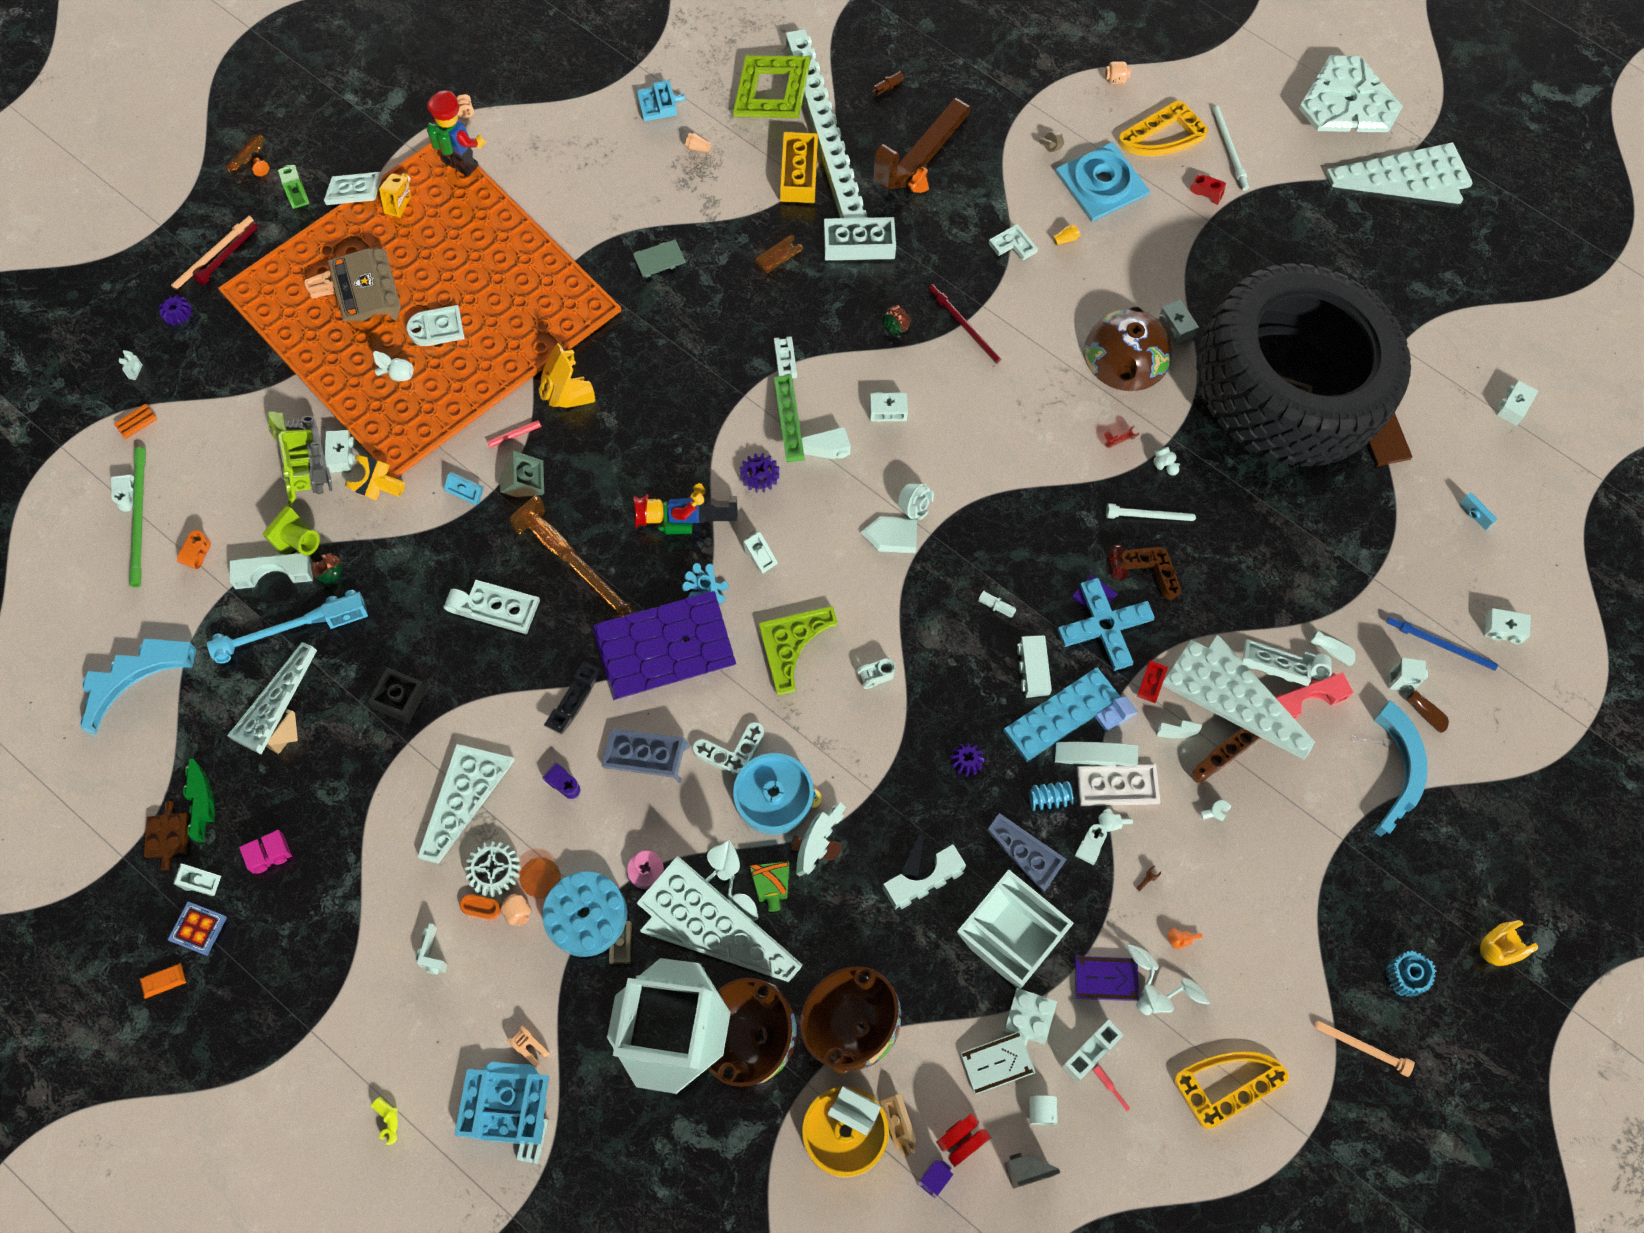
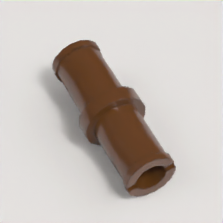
M898 71L890 77L883 78V81L872 86L873 93L879 96L886 90L893 89L895 85L904 81L903 73Z

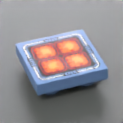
M187 902L168 940L208 956L227 917Z

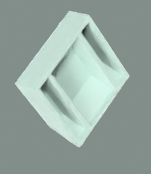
M1008 870L959 928L957 933L975 954L1013 986L1021 989L1070 929L1073 922L1013 872Z

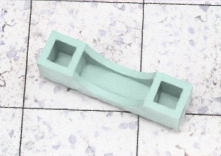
M300 552L288 555L276 554L270 557L257 556L251 559L238 558L230 561V583L235 589L252 588L256 586V583L263 575L273 571L286 573L293 583L313 581L312 559L309 555L305 556Z
M954 845L936 854L934 859L935 870L928 878L916 881L900 874L883 884L882 889L894 909L898 907L903 909L912 903V899L916 897L921 899L929 894L928 890L933 887L938 889L946 884L947 879L951 877L956 879L964 873L963 870L966 864Z

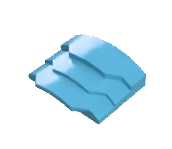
M491 1062L482 1070L467 1069L455 1136L502 1143L541 1144L545 1123L543 1118L549 1076L540 1075L534 1065Z

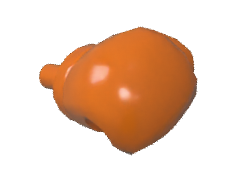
M1172 928L1167 934V941L1175 949L1192 945L1194 939L1203 938L1202 933L1191 935L1188 931L1180 932L1176 928Z

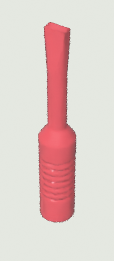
M1098 1065L1093 1069V1072L1099 1077L1104 1086L1112 1091L1125 1110L1128 1111L1130 1107L1115 1090L1113 1082Z

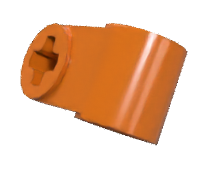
M194 530L189 533L182 549L178 553V563L194 569L201 567L211 546L210 540L205 537L203 532Z

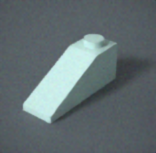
M845 427L802 438L803 450L806 455L830 459L844 458L850 455L851 445Z

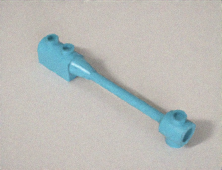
M349 590L345 592V597L339 599L335 596L328 597L326 603L305 614L303 617L232 640L223 634H215L212 636V641L207 642V647L212 659L216 663H226L231 659L230 655L234 654L235 647L304 624L327 622L330 629L368 617L361 593Z

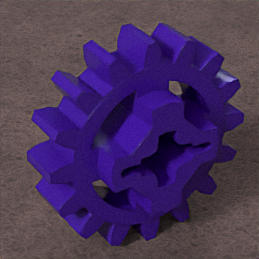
M755 453L754 458L748 456V462H742L743 467H740V480H743L744 486L748 485V490L755 488L756 493L759 489L765 492V488L768 487L771 490L772 484L777 485V479L780 478L779 466H776V460L771 461L770 455L765 458L764 453L760 457Z

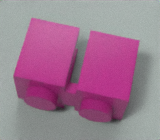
M279 830L261 837L263 844H259V841L256 839L239 847L247 869L253 874L262 873L271 864L279 865L286 862L287 858L292 857L285 836Z

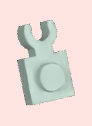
M123 350L124 359L119 358V363L123 364L122 370L129 379L136 380L142 368V363L132 352Z

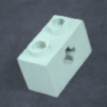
M1181 299L1162 307L1159 320L1166 327L1170 338L1174 339L1176 344L1195 337L1199 326Z
M1518 381L1515 386L1511 385L1505 393L1508 397L1506 399L1503 398L1498 406L1500 411L1497 416L1517 426L1527 413L1538 390L1521 381Z
M876 392L870 394V421H907V393Z
M349 430L326 431L325 459L330 473L352 472V464H355V457L352 453V448H355V438L351 436Z
M1492 608L1485 615L1484 636L1491 637L1494 640H1509L1515 644L1523 643L1530 637L1531 615Z

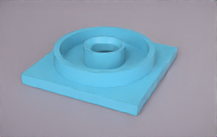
M1114 142L1070 161L1055 170L1091 222L1150 193L1148 187ZM1099 173L1109 175L1111 181L1103 182L1098 180L1096 176Z

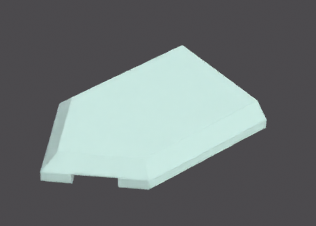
M880 516L860 532L865 539L867 538L873 544L877 551L916 553L917 518Z

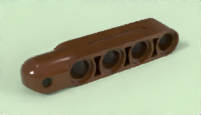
M1244 728L1240 729L1199 763L1190 777L1196 783L1205 781L1255 744L1261 737ZM1240 736L1245 737L1248 742H1243ZM1225 747L1231 748L1233 754L1228 753ZM1211 758L1216 759L1219 765L1213 764Z

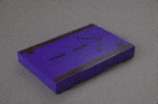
M1075 956L1076 999L1139 1001L1138 964L1133 958Z

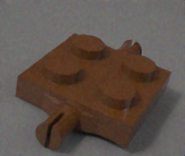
M172 801L165 802L164 814L149 816L146 821L144 857L161 858L160 870L164 871L170 870V858L177 855H185L188 850L190 815L187 813H173L174 802Z

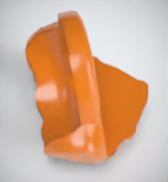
M919 167L916 174L907 182L912 192L921 193L929 190L926 178L928 170L926 168Z

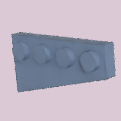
M1000 813L987 830L1043 893L1067 860Z

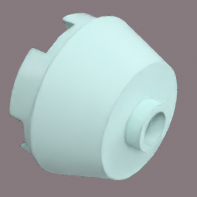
M907 484L900 493L898 506L910 519L917 518L921 520L929 512L926 509L929 502L933 503L934 492L926 484Z

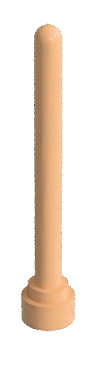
M1320 1021L1314 1024L1316 1029L1395 1066L1396 1070L1406 1077L1410 1076L1414 1068L1415 1062L1408 1058L1398 1059Z

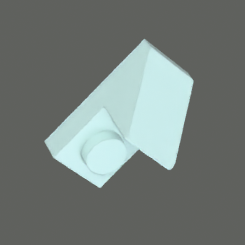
M760 531L743 541L746 555L753 559L760 573H764L778 564Z
M181 863L173 884L186 891L193 890L214 896L221 876Z

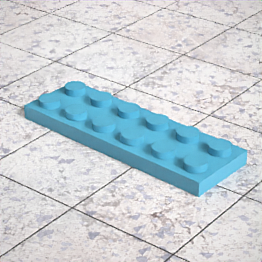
M1097 667L1004 728V733L1026 762H1028L1095 717L1096 714L1111 706L1115 699L1121 697Z

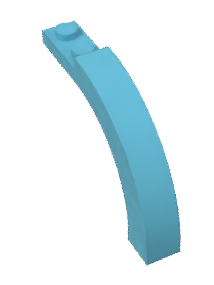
M1391 700L1383 707L1374 721L1389 733L1398 746L1404 765V783L1398 799L1374 831L1380 837L1386 832L1390 834L1397 825L1394 823L1397 817L1401 819L1406 811L1409 812L1416 807L1423 794L1428 771L1426 751L1418 730L1403 710Z

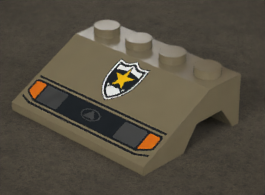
M364 249L328 260L343 321H365L372 315L388 314L393 320H397L401 305L385 249Z

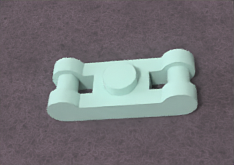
M792 336L786 337V339L774 338L778 377L792 375V378H797ZM790 366V370H784L783 368Z

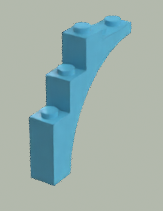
M144 638L142 645L139 647V657L116 655L115 660L111 663V673L88 671L82 683L83 690L89 697H87L85 702V714L80 721L81 728L88 734L96 735L101 720L108 708L122 692L140 679L161 670L192 667L197 649L190 642Z

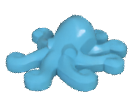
M695 563L692 566L693 572H687L684 576L687 581L691 580L692 583H683L682 590L686 592L693 590L689 593L688 598L715 591L717 601L721 604L725 602L726 598L724 595H720L718 590L726 591L729 585L726 581H723L721 584L715 582L714 566L712 564L706 565L704 572L701 570L700 564Z

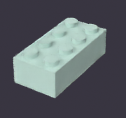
M894 217L824 219L825 260L895 259Z

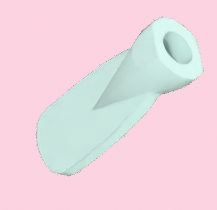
M1319 630L1315 631L1310 640L1312 644L1319 645L1329 655L1348 666L1354 664L1355 651L1351 647L1334 638L1324 636Z

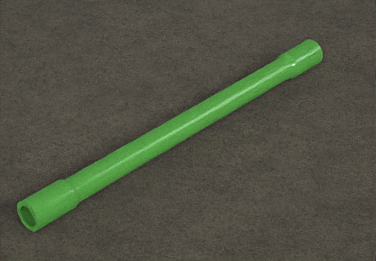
M136 447L134 449L135 467L131 567L129 570L130 587H140L142 577L141 549L144 468L146 465V449L143 447Z

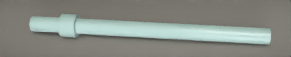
M1215 106L1213 107V112L1236 170V178L1240 181L1242 189L1246 191L1250 188L1246 179L1247 174L1245 169H1242L1220 108Z

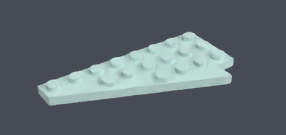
M1453 142L1330 168L1326 171L1327 178L1332 187L1460 204L1463 201L1459 189L1469 188L1473 184Z
M1218 635L1209 648L1191 640L1163 682V687L1303 760L1306 759L1315 744L1310 735L1252 671L1242 664V660Z
M678 856L637 902L640 907L652 916L640 930L644 934L789 982L803 965Z

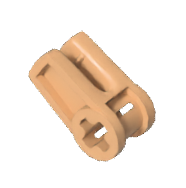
M330 270L305 280V286L311 298L336 294L330 277Z
M522 1025L519 1028L520 1031L512 1039L509 1038L507 1042L537 1068L540 1062L534 1057V1054L527 1050V1046L532 1045L538 1051V1054L545 1058L550 1053Z

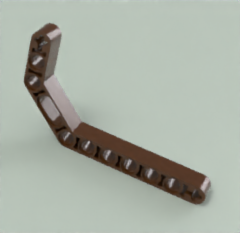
M955 98L899 164V153L882 144L875 155L874 181L888 189L908 187L907 182L916 174L917 169L926 166L970 112L971 106Z

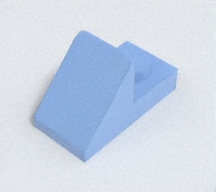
M1126 696L1115 699L1111 706L1096 714L1095 718L1107 733L1137 714L1138 711Z

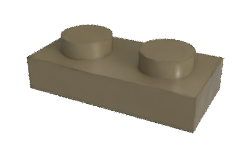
M626 921L621 936L609 948L610 965L631 964V921Z

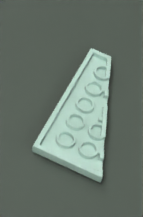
M302 642L227 736L237 743L262 754L317 650L311 645Z

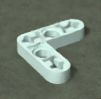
M757 722L749 724L734 753L707 740H698L693 745L694 755L719 769L737 776L743 766L752 760L763 739L764 728ZM757 728L758 731H759V734H756V735L754 736L753 742H752V741L750 740L751 737H752V731H751V730L754 731V730ZM745 744L752 747V751L748 754L741 752V747ZM704 745L705 749L711 753L710 758H708L709 753L705 751L699 753L698 747H702ZM717 753H723L725 760L723 762H716L714 756ZM729 757H731V763L737 764L740 762L742 768L734 770V765L728 763Z

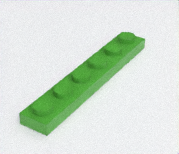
M792 375L774 377L786 463L803 461L805 456Z

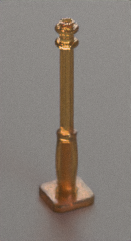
M538 495L532 497L511 516L510 523L512 529L517 534H521L527 528H530L548 549L560 557L562 561H567L617 611V617L620 618L639 612H634L631 609L632 604L630 602L625 603L574 553V548L569 545L564 537L541 517L545 512L542 499Z

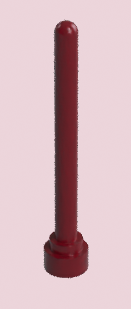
M251 223L205 269L198 270L193 275L195 280L204 286L209 281L210 274L258 228L257 223Z

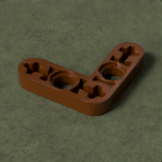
M1154 547L1125 550L1118 557V563L1124 569L1153 567L1160 590L1166 599L1173 600L1181 593V587L1171 559L1164 548ZM1140 555H1144L1147 562L1142 561ZM1162 570H1165L1169 577H1165L1162 574Z

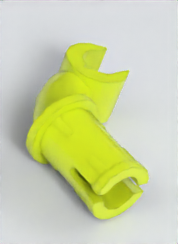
M378 1097L372 1103L371 1108L384 1118L383 1121L387 1123V1129L381 1131L379 1139H384L389 1134V1140L385 1145H391L397 1140L398 1109L392 1108L382 1097Z

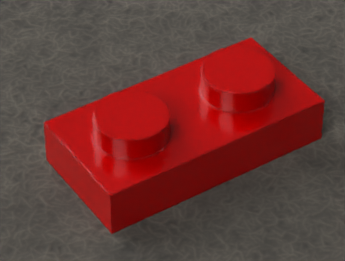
M1150 660L1137 697L1156 703L1168 667Z

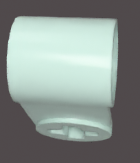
M133 475L111 477V498L113 502L117 504L120 511L127 512L132 510Z
M885 658L858 668L857 673L861 675L864 682L863 688L869 689L893 679L895 676V663L891 659ZM889 667L891 671L885 673L882 671V668Z
M1100 824L1091 826L1075 856L1094 865L1107 836L1105 827ZM1095 831L1099 832L1097 839L1094 838Z

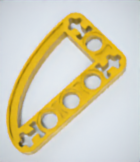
M1175 101L1123 131L1119 136L1118 144L1125 151L1135 155H1165L1201 142L1206 138L1208 128L1183 101ZM1161 115H1168L1170 118L1163 119ZM1190 118L1193 120V123H1187L1185 119ZM1175 121L1190 135L1184 139L1162 145L1137 144ZM1154 122L1157 126L1151 127L1148 123ZM1141 130L1144 134L1139 135L1135 131Z
M1232 1052L1210 1057L1185 1068L1175 1075L1174 1084L1199 1125L1204 1129H1212L1284 1085L1289 1079V1074L1280 1062L1270 1056L1255 1052ZM1238 1061L1255 1062L1270 1068L1214 1104L1210 1103L1193 1075L1216 1065ZM1274 1071L1282 1073L1281 1081L1277 1079L1270 1083L1268 1080L1276 1075ZM1181 1075L1184 1078H1189L1187 1084L1189 1088H1192L1194 1086L1195 1090H1192L1188 1094H1186L1185 1091L1188 1090V1087L1186 1086V1084H1180V1080L1182 1079ZM1257 1081L1265 1083L1266 1090L1264 1093L1256 1090L1255 1084ZM1240 1091L1248 1094L1249 1100L1246 1104L1238 1100V1093ZM1192 1094H1198L1201 1097L1202 1103L1199 1106L1192 1104ZM1222 1102L1230 1104L1231 1112L1229 1114H1224L1221 1111L1220 1105ZM1216 1111L1218 1116L1211 1120L1212 1124L1209 1122L1205 1123L1203 1120L1206 1118L1205 1113L1209 1116Z

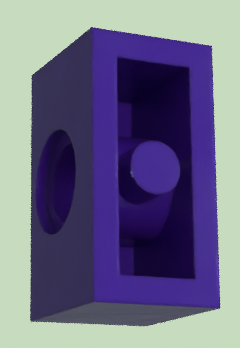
M935 1160L917 1185L933 1198L937 1197L953 1176V1173L950 1171L952 1169L951 1166L943 1160L940 1162Z

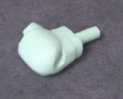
M1105 809L1098 817L1099 824L1104 826L1107 832L1121 829L1123 824L1133 823L1132 818L1121 819L1120 814H1113L1111 809Z

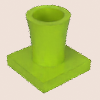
M287 505L262 533L266 540L280 554L285 555L291 554L294 549L302 555H311L316 551L320 543L319 534L314 530H310L296 512Z

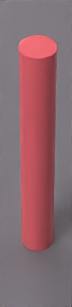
M537 420L489 440L487 443L492 448L537 429L541 425Z

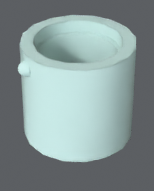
M1030 1096V1124L1057 1125V1097Z

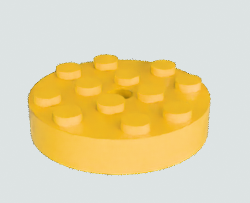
M846 1086L852 1089L853 1091L879 1104V1102L866 1091H863L855 1087ZM836 1087L819 1095L808 1108L802 1127L803 1143L811 1161L825 1173L841 1178L855 1177L873 1168L884 1154L889 1138L888 1120L881 1107L874 1125L867 1135L849 1127L852 1132L851 1136L841 1137L840 1128L848 1125L828 1115L830 1108L836 1102L842 1087Z

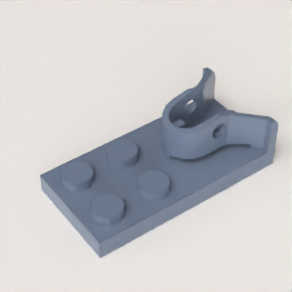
M611 729L601 766L604 769L672 777L678 783H681L682 779L678 776L683 752L690 748V744L682 737Z

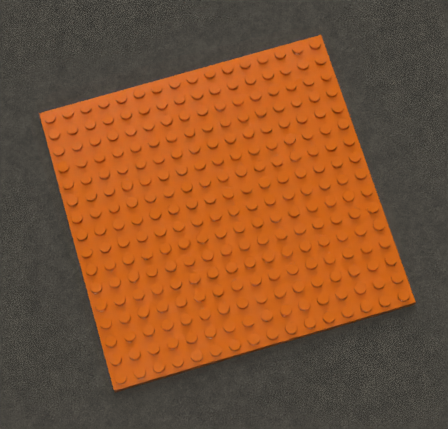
M431 143L382 176L379 188L390 174L401 175L405 173L411 178L409 182L411 197L401 218L384 213L378 189L375 200L340 204L218 288L222 295L346 430H349L351 436L355 438L362 448L373 459L390 465L387 475L396 479L542 371L557 343L562 346L563 351H568L622 311L621 307L479 166L467 177L455 168L453 169L443 163L439 150L432 148ZM364 249H385L401 305L398 318L393 320L388 314L372 315L365 321H343L336 294L311 298L305 286V280L329 271L328 260ZM455 305L459 306L465 339L431 346H420L410 339L407 332V324L412 316L423 311ZM415 328L412 332L418 333L421 331V328ZM373 352L384 353L391 360L400 358L412 363L414 371L411 379L407 381H393L388 373L377 376L375 369L379 368V366L374 361Z

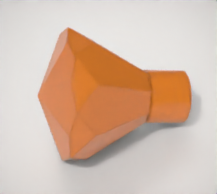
M254 158L252 168L254 174L257 176L266 175L270 169L265 161H260L259 158Z

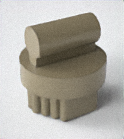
M1049 132L1044 138L1040 139L1039 143L1044 145L1049 152H1054L1061 149L1065 141H1063V134Z

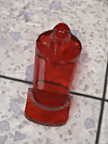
M1134 426L1126 433L1119 436L1116 435L1115 437L1110 432H1106L1104 437L1107 442L1104 445L1107 448L1114 447L1129 439H1135L1139 432L1137 434L1132 433Z
M1119 544L1113 545L1109 550V558L1113 569L1111 579L1123 580L1128 577V570L1122 568L1118 563V557L1124 552V548Z

